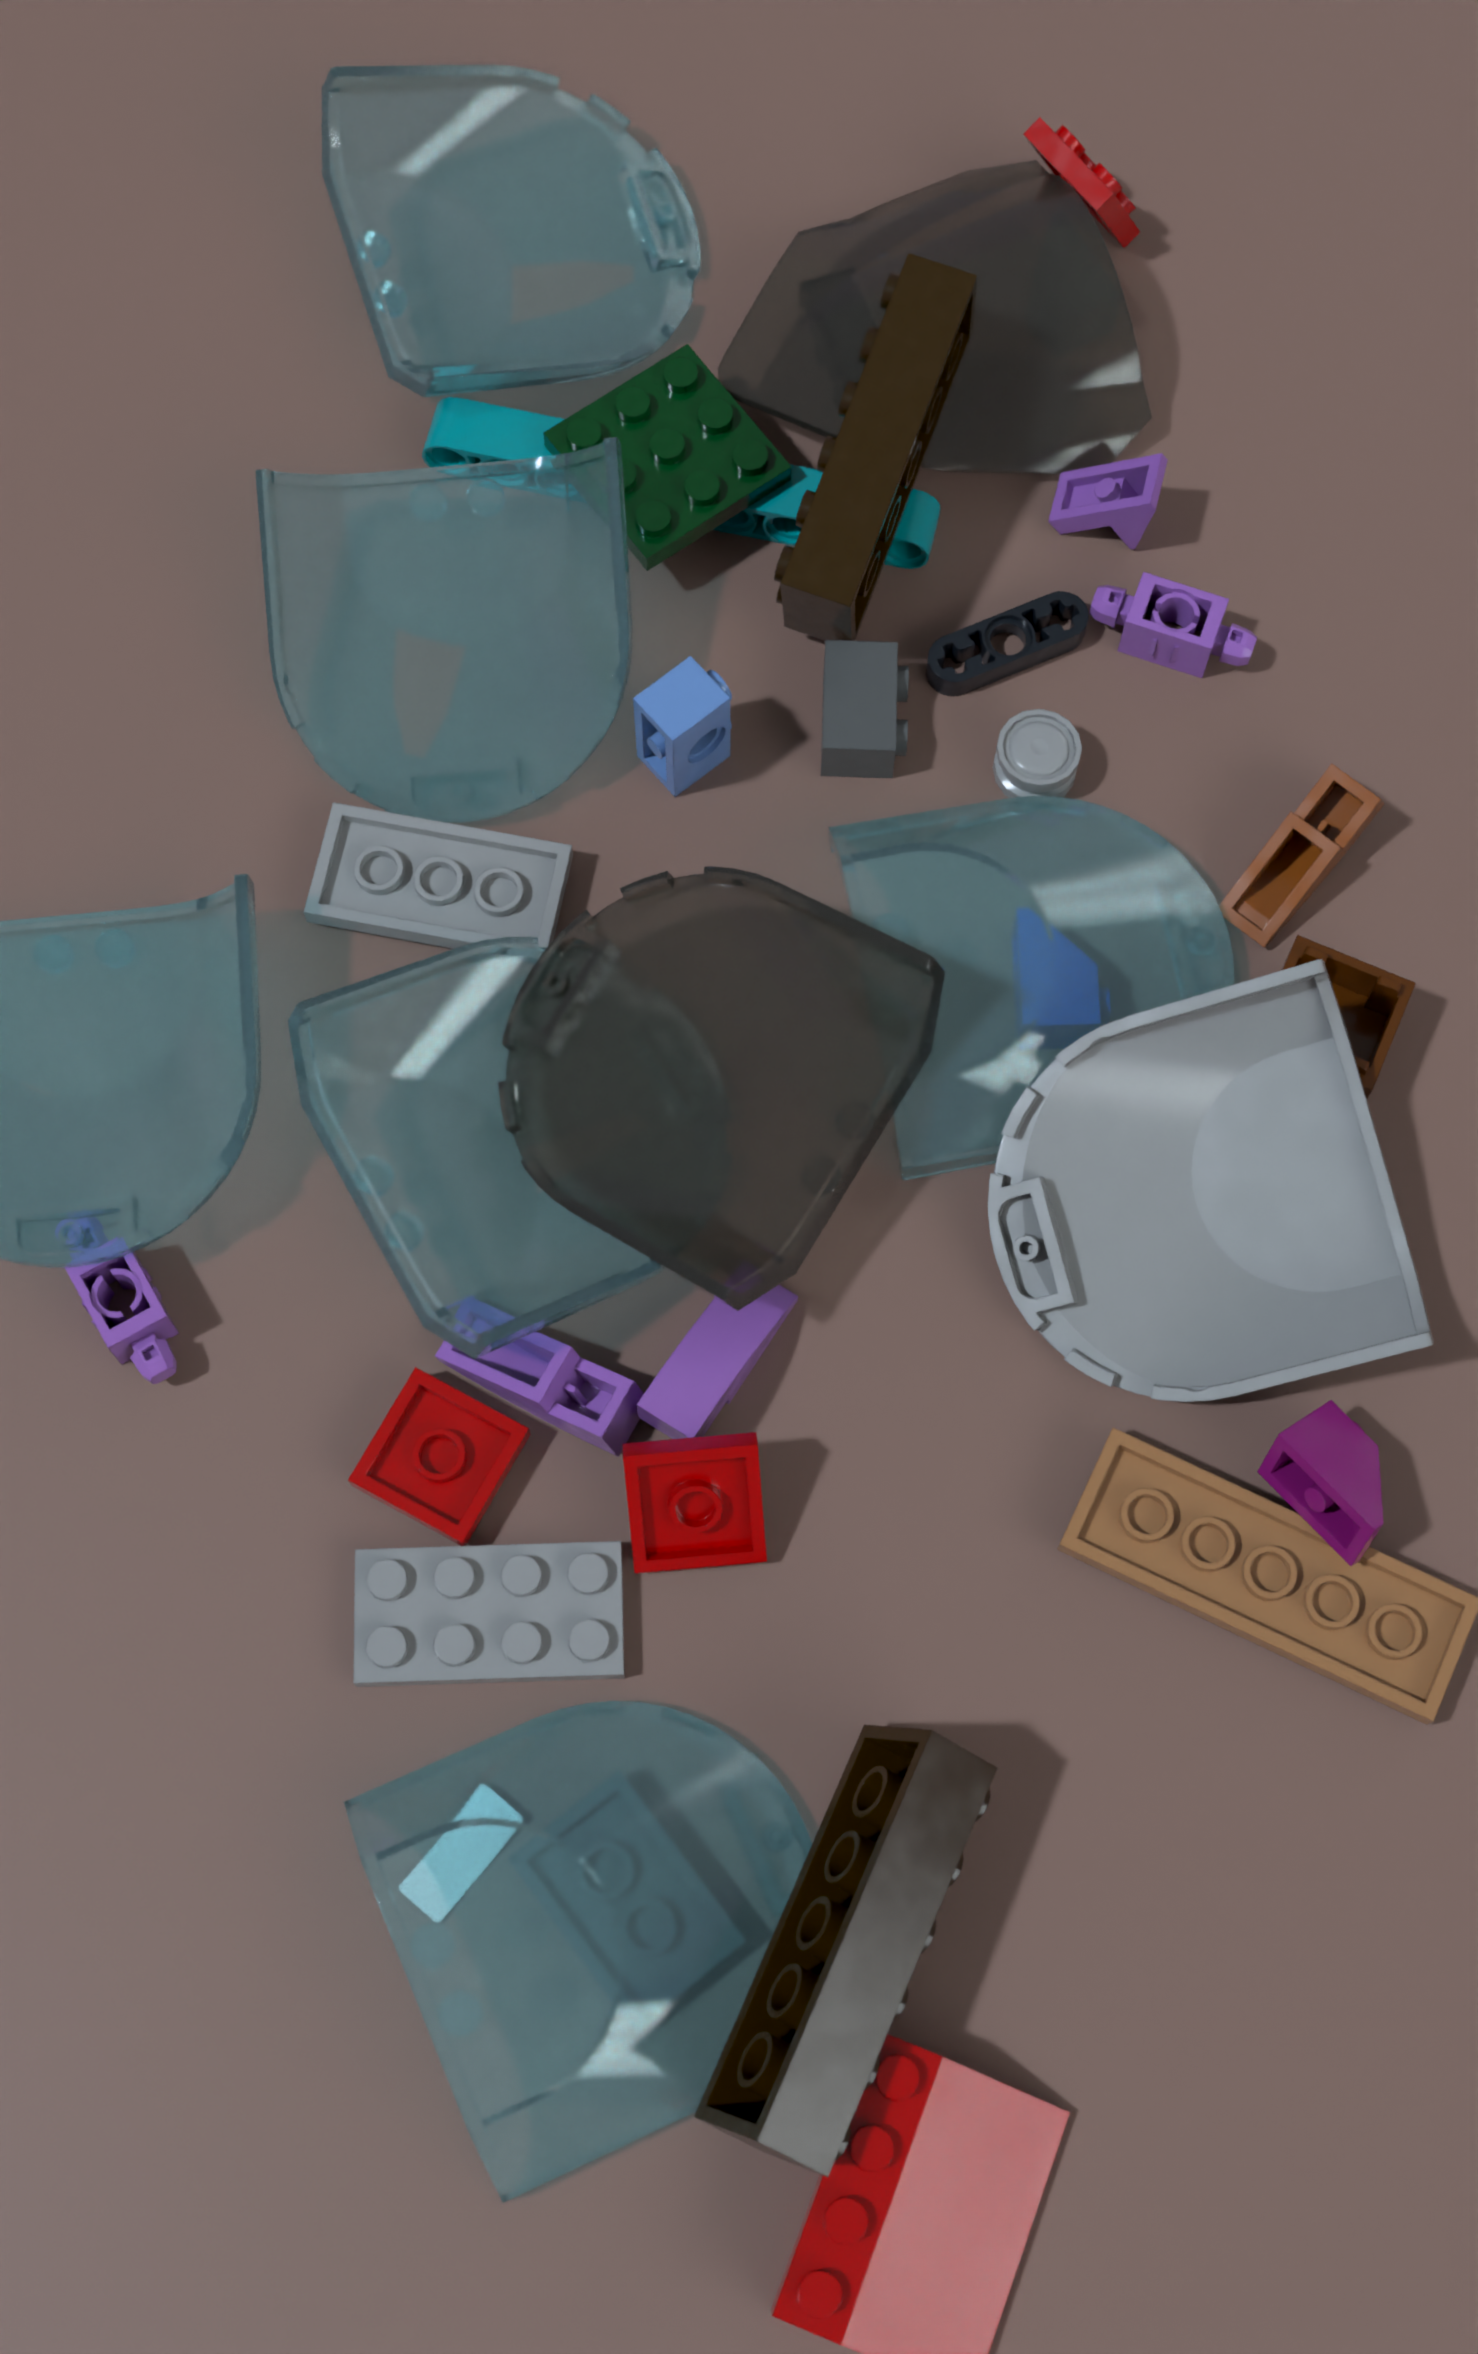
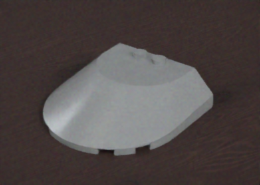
M1322 959L1129 1015L1105 1024L1082 1036L1055 1056L1056 1060L1041 1073L1030 1087H1026L1013 1107L1001 1132L1003 1134L1002 1142L997 1154L994 1173H990L988 1217L995 1259L1002 1279L1015 1305L1034 1331L1038 1330L1047 1342L1065 1357L1064 1360L1084 1374L1110 1387L1116 1386L1136 1394L1150 1396L1156 1400L1179 1402L1211 1401L1253 1392L1434 1344L1417 1271L1349 1035L1325 962Z

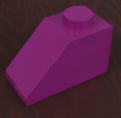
M1332 1400L1278 1434L1257 1472L1352 1567L1360 1561L1384 1524L1379 1446Z

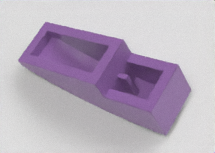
M744 1263L708 1305L637 1403L638 1417L672 1439L703 1437L725 1403L729 1404L798 1301V1296Z
M468 1301L435 1355L443 1364L503 1399L619 1457L623 1450V1444L627 1443L640 1420L637 1412V1403L644 1392L634 1380L581 1358L567 1344Z

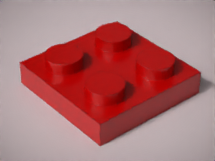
M1039 117L1023 135L1052 174L1107 232L1125 248L1140 233V230L1129 216L1136 207L1121 191L1122 187L1103 165L1100 163L1095 165L1085 153L1086 150L1064 125H1061L1054 132Z
M415 1367L348 1481L354 1488L458 1545L466 1546L531 1433L528 1427Z
M757 1432L623 1444L624 1473L635 1574L767 1562Z

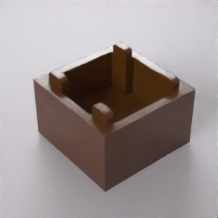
M1297 935L1281 970L1319 959L1325 962L1346 1025L1366 1098L1368 1099L1416 983Z

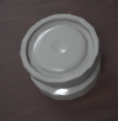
M1043 709L1027 710L1010 718L1000 730L992 767L996 784L1004 795L1018 804L1038 807L1051 805L1060 800L1074 784L1082 751L1079 733L1069 720L1053 711Z

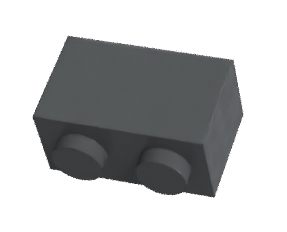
M825 640L821 776L893 778L895 756H906L908 720L896 718L897 702H907L909 666H897L898 642Z

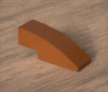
M1331 763L1295 812L1291 811L1215 911L1262 947L1266 948L1354 844L1383 807L1384 802Z

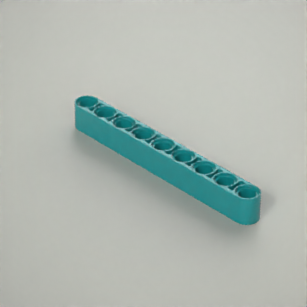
M458 397L442 398L437 403L422 452L424 462L431 469L451 477L592 505L544 444L543 433L565 419ZM790 464L792 466V474L789 482L713 530L795 546L802 527L796 526V517L801 500L807 490L816 492L823 473L817 471V469ZM912 490L884 565L915 569L927 564L941 511L940 503L933 496L920 490Z

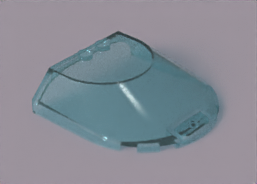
M335 66L330 69L322 87V176L387 375L390 379L422 397L585 381L607 377L643 362L662 347L672 336L693 302L691 295L694 279L700 272V242L693 211L682 185L661 152L654 148L647 153L626 131L631 121L596 95L591 94L586 103L567 92L557 89L559 84L558 77L515 66Z
M617 437L604 438V442L570 453L519 460L356 474H301L277 472L270 469L256 470L269 654L275 687L291 728L297 730L306 747L316 758L314 761L334 781L348 792L387 812L446 823H468L510 814L533 804L568 780L589 759L603 740L619 709L628 681L632 657V610L622 446Z
M1026 796L828 827L831 852L835 853L841 872L890 1099L902 1180L996 1163L1003 1138L1001 1132L1013 1107L1026 1087H1030L1041 1073L1056 1060L1055 1056L1082 1036L1105 1024L1129 1015L1234 985V961L1229 932L1222 912L1205 881L1190 862L1166 839L1146 825L1110 808L1078 799L1056 796Z
M248 874L234 875V883L214 894L181 903L0 921V1260L26 1266L59 1268L96 1264L125 1256L150 1245L188 1220L212 1197L229 1175L250 1135L257 1112L261 1088L254 883Z
M503 937L482 940L304 1000L296 1005L288 1019L299 1096L303 1110L422 1326L473 1359H477L626 1291L661 1273L677 1261L704 1233L716 1207L724 1199L731 1178L734 1155L728 1154L727 1126L733 1120L732 1110L719 1068L708 1047L684 1014L656 987L650 994H647L639 986L618 974L622 964L578 945H575L570 953L539 947L538 938Z
M627 1701L594 1702L562 1708L529 1720L344 1802L359 1857L469 2135L503 2203L696 2112L812 1846L806 1826L792 1799L762 1761L738 1740L716 1726L690 1714L664 1706Z

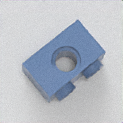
M689 656L633 698L637 757L674 797L730 757V729L732 728L730 700L732 699V694L725 681L717 672L712 669L706 672L692 656Z

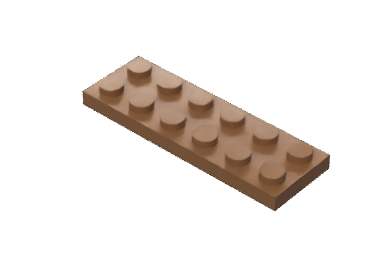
M1112 1428L1057 1550L1426 1725L1434 1722L1478 1612V1597L1371 1547H1368L1360 1561L1351 1567L1298 1513L1116 1428Z

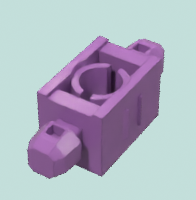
M1146 572L1142 574L1135 596L1126 594L1127 589L1111 585L1097 587L1089 614L1096 621L1113 628L1115 624L1124 626L1118 652L1199 678L1203 677L1210 654L1219 656V662L1236 666L1248 665L1257 636L1250 630L1232 623L1231 627L1221 624L1229 602L1228 598ZM1146 614L1151 616L1150 621L1145 619ZM1164 622H1173L1180 625L1182 628H1170L1166 626ZM1196 630L1201 632L1200 637L1194 635Z
M92 1217L85 1218L72 1225L68 1229V1240L77 1260L64 1267L82 1299L83 1307L93 1319L91 1322L100 1332L108 1349L121 1365L131 1359L143 1378L152 1384L160 1383L176 1373L177 1361L166 1339L172 1338L179 1334L162 1303V1295L151 1282L152 1277L143 1268L136 1253L123 1235L112 1240L102 1224ZM116 1280L123 1290H136V1297L130 1305L135 1316L128 1320L121 1311L108 1310L109 1302L115 1295L109 1284Z

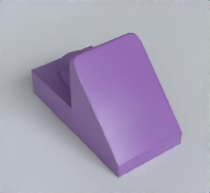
M1160 453L1061 472L1048 522L1060 535L1110 526L1128 548L1134 550L1156 511L1168 461L1167 458Z

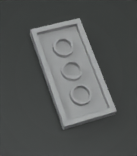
M333 802L307 897L304 915L309 923L547 966L573 859L572 845Z
M621 1541L355 1549L353 1683L356 1687L625 1679Z

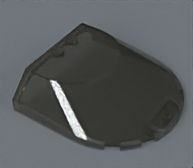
M713 866L704 867L703 874L674 878L668 871L642 878L620 888L623 898L605 907L594 916L585 910L560 932L535 963L519 990L503 1035L502 1045L509 1050L506 1066V1081L498 1082L500 1107L505 1129L513 1134L523 1158L520 1162L535 1183L555 1202L587 1224L739 1311L797 1273L932 1052L945 971L931 955L762 875L735 868Z

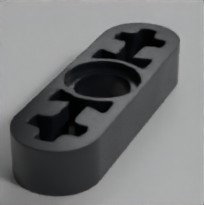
M1065 591L1052 592L937 639L929 650L926 667L927 680L931 687L940 694L961 696L1077 648L1084 639L1089 619L1087 606L1075 594ZM1057 614L1061 621L1071 619L1070 629L1064 630L1059 623L1049 626L1051 615ZM1041 631L1039 643H1037L1035 633ZM1012 633L1021 639L1024 648L1014 655H1004L997 652L992 647L990 641L997 634ZM975 645H978L980 654L974 656ZM951 657L956 664L965 662L963 673L957 674L952 667L943 669L944 659Z

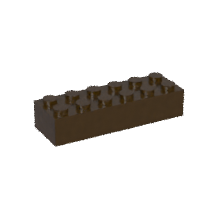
M908 253L900 274L893 272L889 274L880 301V308L886 310L879 328L869 327L861 347L859 362L865 364L858 383L851 380L848 381L838 410V416L844 418L838 436L828 435L819 455L817 471L823 473L816 492L807 490L801 500L796 517V526L802 527L797 542L795 547L785 545L776 566L774 581L780 582L776 602L783 606L784 627L822 640H856L974 330L978 275Z
M876 1725L863 1726L694 2118L764 2153L823 2176H829L834 2162L841 2157L849 2143L851 2134L850 2123L862 2094L873 2083L880 2064L879 2053L891 2024L900 2016L908 1998L907 1986L920 1954L929 1947L936 1931L935 1918L947 1889L956 1881L961 1872L964 1860L963 1851L973 1826L988 1807L991 1796L990 1785L998 1769L997 1767L933 1730Z

